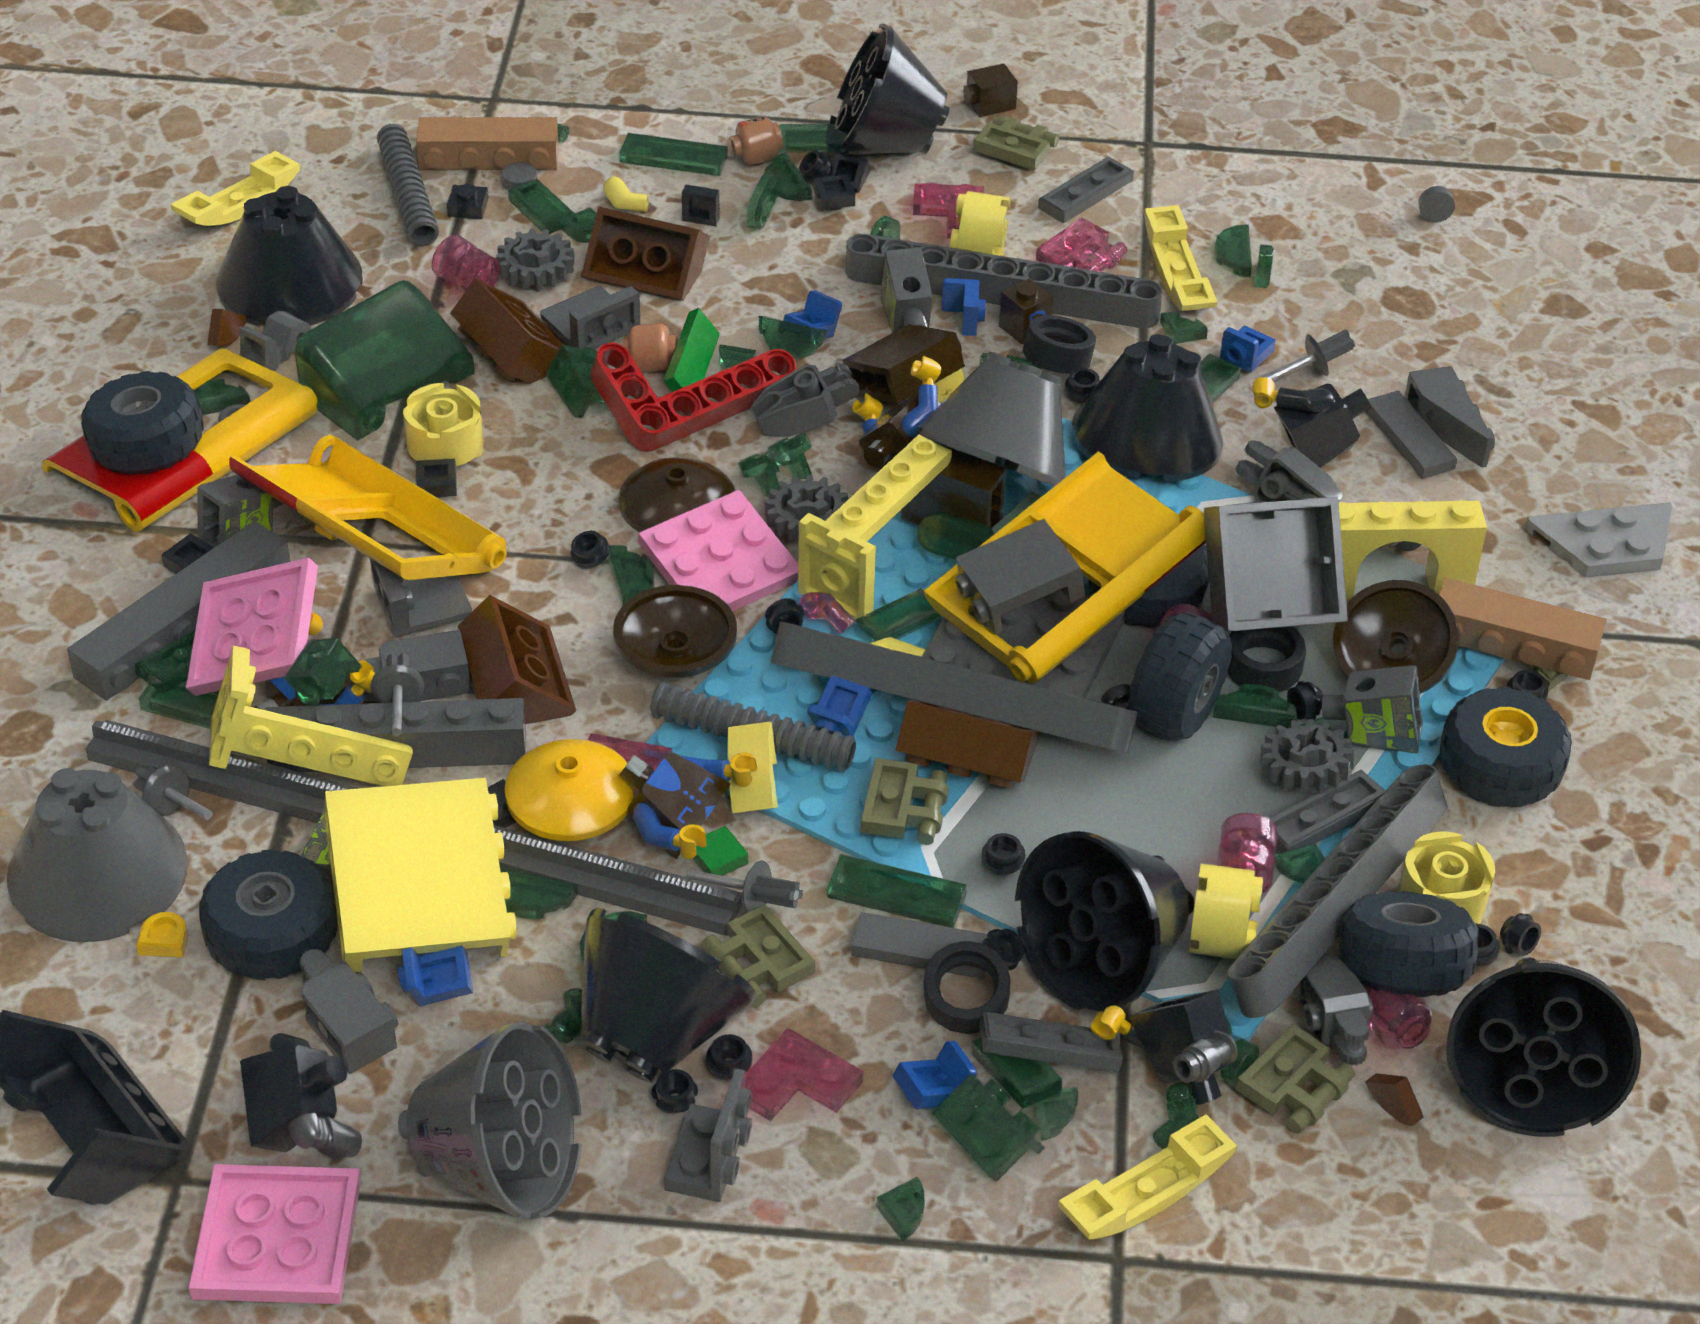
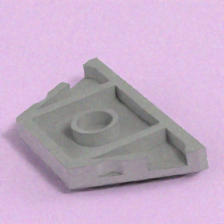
M1668 502L1529 516L1525 529L1531 536L1540 533L1551 542L1549 550L1559 558L1567 560L1571 567L1584 577L1660 570L1665 553L1672 504Z

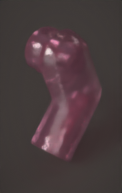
M808 592L800 598L799 604L803 607L805 617L828 620L840 635L855 622L852 616L830 593Z

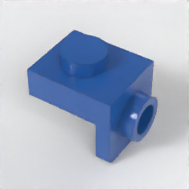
M945 278L942 290V311L963 312L962 335L977 336V321L985 322L986 300L979 299L980 280Z
M816 290L810 291L804 310L785 314L781 328L794 333V339L808 344H813L816 340L833 337L842 309V302Z
M1245 325L1238 331L1228 327L1223 332L1220 359L1252 373L1274 351L1276 339Z
M831 675L818 705L810 704L807 713L819 731L822 728H827L830 730V734L838 731L843 736H854L870 701L872 692L868 687Z
M463 945L418 956L412 947L402 949L404 965L398 967L400 984L405 993L409 992L420 1006L473 993L468 952Z
M946 1041L936 1059L900 1062L892 1076L915 1109L958 1105L974 1080L977 1070L956 1041Z

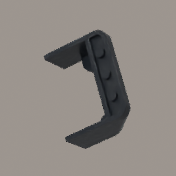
M1 1011L0 1087L5 1092L3 1094L5 1101L19 1111L25 1112L30 1109L43 1112L74 1153L48 1186L47 1190L52 1196L82 1200L90 1205H97V1203L109 1204L178 1164L189 1149L188 1141L106 1039L87 1029L11 1011Z

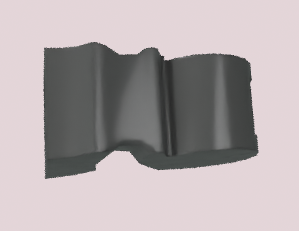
M277 311L267 318L262 334L248 326L240 327V356L276 371L281 362L289 360L292 351L299 352L306 347L311 337V326L309 323L287 312Z

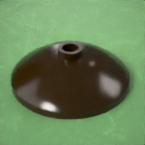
M668 457L649 462L630 474L621 487L619 504L622 516L626 522L636 531L642 532L735 492V488L730 478L723 471L705 461L690 457Z
M1388 580L1364 588L1346 603L1348 621L1336 622L1333 634L1334 652L1337 662L1347 678L1354 671L1416 666L1419 692L1422 694L1442 681L1452 668L1458 653L1459 630L1450 606L1434 590L1413 581ZM1396 644H1402L1406 647L1400 654L1391 652V648Z
M666 585L645 590L628 600L615 617L613 637L617 651L633 667L659 677L684 678L706 672L719 665L729 656L737 640V621L729 605L717 595L693 586Z

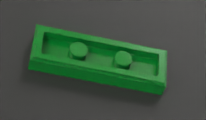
M696 308L688 313L663 382L671 392L705 378L720 333L700 308Z

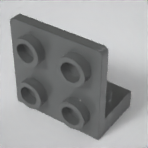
M596 286L541 310L540 318L580 355L628 334L633 326L641 325L640 293L632 286H629L610 295L602 286Z
M370 558L373 585L395 637L464 620L472 612V607L457 575L405 580Z
M735 1069L721 1110L690 1104L664 1179L665 1191L721 1202L726 1184L734 1185L740 1163V1158L736 1156L739 1146H747L752 1128V1119L746 1118L751 1105L752 1090L745 1089L744 1070Z

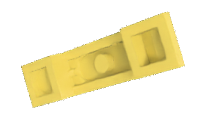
M274 151L250 163L249 177L210 197L197 190L172 203L171 210L199 225L214 226L239 220L242 218L244 203L247 200L276 192L282 186H288L300 171V164Z
M1179 205L1145 208L1144 218L1153 259L1170 300L1181 311L1217 307V300L1208 277H1201L1187 242L1188 227Z
M1205 1114L1171 1134L1167 1148L1104 1185L1097 1178L1060 1199L1058 1207L1089 1240L1111 1236L1146 1221L1183 1198L1218 1170L1236 1152L1237 1145Z

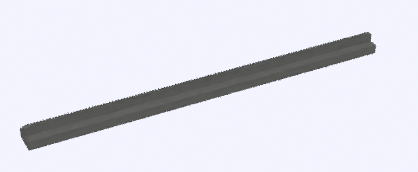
M110 720L94 722L91 726L94 737L85 748L89 761L133 773L139 767L146 770L152 767L157 770L166 765H176L187 773L191 789L318 823L324 812L326 791L360 789L235 754H230L226 769L209 766V747ZM493 825L494 833H502L504 842V859H499L500 872H508L510 877L728 936L727 923L736 919L743 904L742 892Z

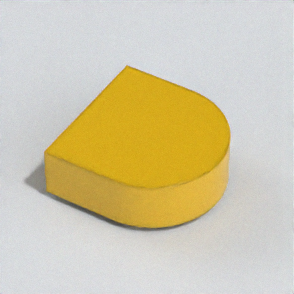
M160 912L147 918L141 926L136 943L138 955L183 958L188 941V932L184 919L173 912Z

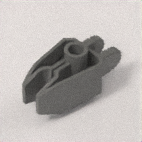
M805 364L766 387L751 405L764 436L789 437L833 423L838 415L835 407L848 402L850 399L853 400L854 397L856 398L859 395L860 387L856 380L851 378L852 372L848 366L839 364L819 372L816 365Z
M1248 441L1244 449L1245 453L1265 467L1263 469L1250 461L1239 460L1235 468L1238 475L1255 485L1253 493L1258 503L1338 497L1340 502L1343 498L1333 479L1294 446L1277 452L1259 441Z
M1330 954L1323 955L1300 982V1005L1303 1010L1304 1021L1307 1029L1312 1032L1315 1039L1326 1046H1333L1342 1062L1348 1063L1351 1066H1358L1363 1061L1365 1062L1367 1057V1050L1364 1044L1365 1040H1368L1370 1028L1368 1022L1374 1019L1373 1003L1356 975L1348 969L1341 959Z

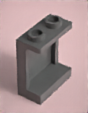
M1045 519L956 557L959 575L954 576L958 591L964 599L970 597L972 608L978 621L981 624L987 622L995 635L1003 632L1001 622L1003 614L1061 589L1070 603L1086 597L1081 568Z

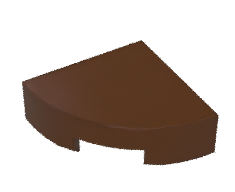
M212 308L207 345L226 346L233 343L240 336V327L245 326L247 316L224 309Z
M1376 1073L1365 1081L1375 1100L1396 1120L1413 1126L1424 1118L1407 1077Z

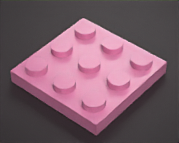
M740 490L638 533L639 546L669 585H687L707 590L724 600L732 611L786 588L798 580V563Z
M308 557L203 582L186 688L195 696L219 691L233 645L250 649V665L256 667L253 683L302 673L318 566Z
M214 1164L189 1284L191 1300L341 1304L361 1185L360 1169Z

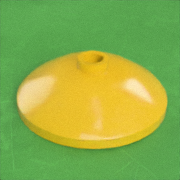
M562 739L545 743L530 750L512 766L506 778L505 798L510 814L527 831L556 841H579L599 836L617 826L628 814V806L635 798V787L619 776L627 762L613 749L600 743L583 739Z

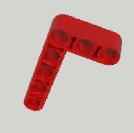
M610 342L605 343L598 349L591 368L590 378L630 443L640 451L650 452L752 408L751 405L766 387L795 371L796 362L794 357L785 350H770L658 398L628 350L618 343ZM605 365H611L615 369L608 368ZM771 371H775V372L779 373L780 375H776V374L772 373ZM740 384L747 386L749 389L740 386ZM624 395H630V396L634 397V400H633V399H629V398L625 397ZM708 398H713V399H715L717 402H713V401L709 400ZM675 411L682 412L686 416H681L677 414ZM643 425H648L654 430H648Z

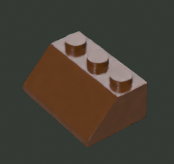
M598 206L581 277L626 288L632 286L635 290L684 301L702 272L710 236L699 229Z
M476 278L450 312L460 324L458 330L467 338L476 341L479 344L476 349L489 360L495 361L497 363L495 370L510 381L518 378L531 384L573 367L579 361V358L524 301Z
M491 595L483 600L458 625L471 672L470 678L474 683L478 700L524 698L526 724L571 716L576 711L549 625Z
M918 700L907 701L895 751L906 753L904 761L929 767L931 760L947 764L946 772L970 778L973 770L988 774V783L1012 788L1014 781L1019 783L1025 781L1040 731Z

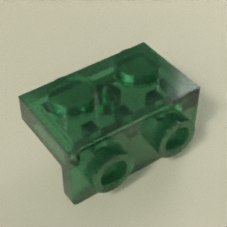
M561 345L556 357L549 365L547 378L573 416L583 418L591 402L606 404L590 378L597 350L590 347L580 349Z
M971 1073L932 1114L988 1176L997 1182L1030 1148L1040 1154L1046 1147L1035 1136L1041 1129L1021 1109L1014 1114L1007 1107L1006 1103L1011 1097L992 1078L985 1084Z

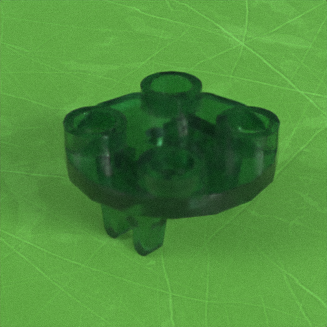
M802 433L791 439L785 438L767 447L769 451L760 455L758 453L737 462L742 477L754 476L764 495L768 497L770 489L778 490V479L776 473L780 471L778 465H782V467L787 465L792 475L798 477L799 480L802 478L806 479L807 475H812L804 452L812 448L813 445L807 434Z

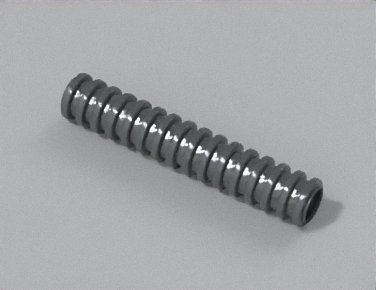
M387 124L378 131L377 142L408 239L416 246H428L438 238L439 228L405 128L399 124Z
M667 682L659 684L652 696L650 711L653 718L660 719L663 716L666 722L676 720L677 725L680 726L688 723L690 729L696 730L700 727L701 732L709 733L712 730L714 736L721 737L725 734L726 739H728V727L771 721L776 754L787 752V756L790 758H795L798 755L800 760L804 762L812 759L814 765H820L823 762L825 768L832 769L836 766L838 772L842 773L849 769L855 755L856 741L852 735H847L843 738L842 733L835 731L833 734H830V730L827 728H822L819 731L817 726L813 724L805 727L803 721H797L794 724L792 718L789 717L781 720L780 715L772 714L768 716L767 711L764 710L756 713L754 707L748 706L744 709L740 703H735L732 706L730 700L723 699L719 702L716 696H710L707 699L705 693L699 692L695 695L694 690L686 689L683 692L681 686L674 685L671 688Z

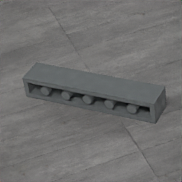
M254 520L68 647L67 651L73 678L104 700H109L144 674L159 666L164 660L184 646L193 642L203 582L290 562L288 542Z
M524 698L402 702V730L398 736L392 734V703L266 707V711L407 744L413 749L408 768L515 764L526 754ZM267 759L268 764L297 772H320Z

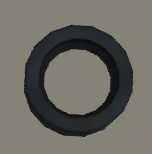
M1053 315L1039 316L1029 322L1022 352L1036 366L1052 372L1070 374L1075 369L1090 367L1096 345V336L1087 326L1073 319Z
M1285 626L1231 631L1229 638L1232 642V656L1227 672L1234 682L1254 692L1277 693L1288 690L1299 681L1303 672L1306 646L1305 639L1296 628ZM1254 647H1268L1278 650L1287 656L1288 659L1279 663H1261L1252 660L1243 652Z
M971 941L951 943L937 951L927 964L923 980L926 1007L934 1020L948 1030L964 1034L980 1032L979 1024L983 1012L1004 1014L1008 1008L1011 979L1007 964L997 951L985 944ZM956 967H978L992 977L994 984L993 996L989 1002L981 1007L972 1009L954 1007L941 996L940 983L944 974Z

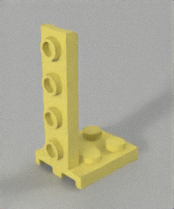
M918 435L826 521L810 513L805 515L799 521L798 593L865 626L873 618L876 546L867 541L948 466L951 461L952 450Z
M233 645L211 717L209 766L226 769L231 751H236L376 785H403L413 754V749L409 745L251 707L255 693L253 680L256 667L250 665V649Z

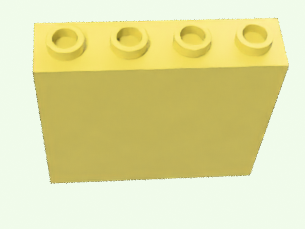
M486 778L325 792L324 819L333 891L335 894L342 962L346 961L354 972H361L363 959L403 955L402 949L410 947L417 954L437 952L461 945L465 949L498 946L500 957H507L509 942L517 937L516 919L514 912L507 913L505 899H510V880L508 872H500L499 859H504V842L502 833H494L493 820H498L496 794H488Z

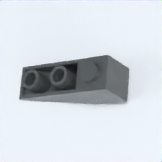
M1452 366L1409 372L1404 396L1444 443L1481 468L1487 467L1490 451L1495 446L1493 431L1487 428L1481 418L1479 407L1477 404H1473L1467 394L1465 383L1459 380Z

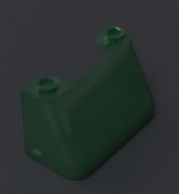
M406 280L394 283L307 331L301 336L295 347L298 382L303 386L310 387L314 391L318 400L317 411L357 441L382 426L386 413V399L439 369L441 377L454 384L475 373L472 353L423 292Z

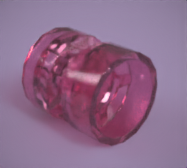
M451 235L444 239L436 248L431 262L434 274L448 284L455 286L463 294L475 278L495 287L501 272L500 264L496 258L477 248L476 245L459 235Z
M1239 813L1227 818L1221 828L1217 866L1255 871L1254 876L1263 877L1262 893L1266 892L1271 887L1278 836L1275 825L1268 818L1254 813Z

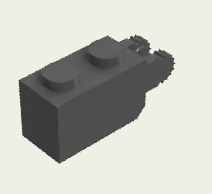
M460 629L386 641L379 648V657L364 659V661L374 667V672L377 673L380 669L386 667V659L389 654L393 653L399 656L402 652L406 653L409 656L410 667L422 676L425 684L424 692L417 702L471 693L468 661ZM354 661V663L351 664V667H349V670H348L349 673H350V671H351V668H352V667L354 666V664L357 663V662ZM366 691L363 693V701H377L373 693Z
M317 948L310 951L306 950V953H302L299 962L302 972L305 973L303 975V989L301 993L306 1009V1021L332 1054L344 1062L347 1072L351 1074L396 1049L395 1028L398 1026V1019L387 1002L381 1004L376 999L372 986L366 976L362 973L356 975L346 961L335 965L322 950L319 951Z

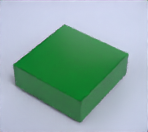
M726 826L706 834L707 846L704 848L696 846L697 855L693 858L703 872L720 876L748 864V852Z

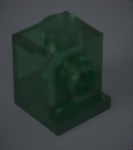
M337 637L308 640L284 679L295 690V694L300 701L309 706H317L322 699H333L344 687V680L348 674L359 672L362 665Z

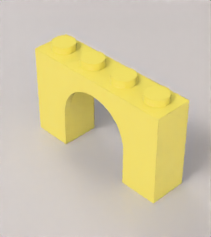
M1480 501L1339 502L1346 601H1349L1354 596L1358 569L1365 557L1383 545L1401 541L1419 543L1430 549L1425 573L1429 588L1439 595L1445 577L1475 585L1487 531Z

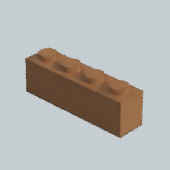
M419 117L416 139L419 170H503L507 165L517 162L531 164L536 170H557L559 150L557 117Z
M1445 577L1440 596L1450 606L1456 618L1460 647L1586 680L1591 679L1607 621L1606 618Z

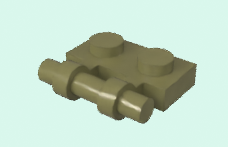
M996 115L993 123L988 122L974 138L973 151L985 154L990 158L1016 164L1022 168L1036 170L1049 154L1050 146L1054 148L1057 146L1059 135L1049 132L1047 127L1041 125L1033 127L1023 124L1019 118L1012 116L1004 118Z
M876 758L861 818V833L904 839L906 826L916 827L918 830L917 841L923 845L932 844L935 834L940 832L943 822L940 810L941 806L946 803L949 793V787L946 784L947 774L941 770H935L931 772L930 779L918 777V764ZM912 799H922L924 807L911 805Z
M765 904L728 922L727 935L730 939L721 943L715 935H709L701 944L705 952L721 961L717 969L719 972H723L732 981L736 974H738L754 988L757 995L752 1004L753 1007L761 1005L766 999V994L759 985L768 981L779 993L815 973L816 961ZM744 955L753 964L745 969L737 961L738 958Z
M1292 1024L1238 1078L1236 1090L1272 1115L1284 1104L1291 1108L1293 1113L1285 1120L1286 1125L1292 1132L1300 1133L1307 1125H1315L1324 1115L1323 1108L1331 1100H1339L1347 1092L1348 1083L1354 1078L1355 1070L1345 1062L1341 1063L1336 1069L1327 1065L1326 1062L1329 1059L1330 1048ZM1309 1079L1318 1085L1311 1094L1301 1089Z

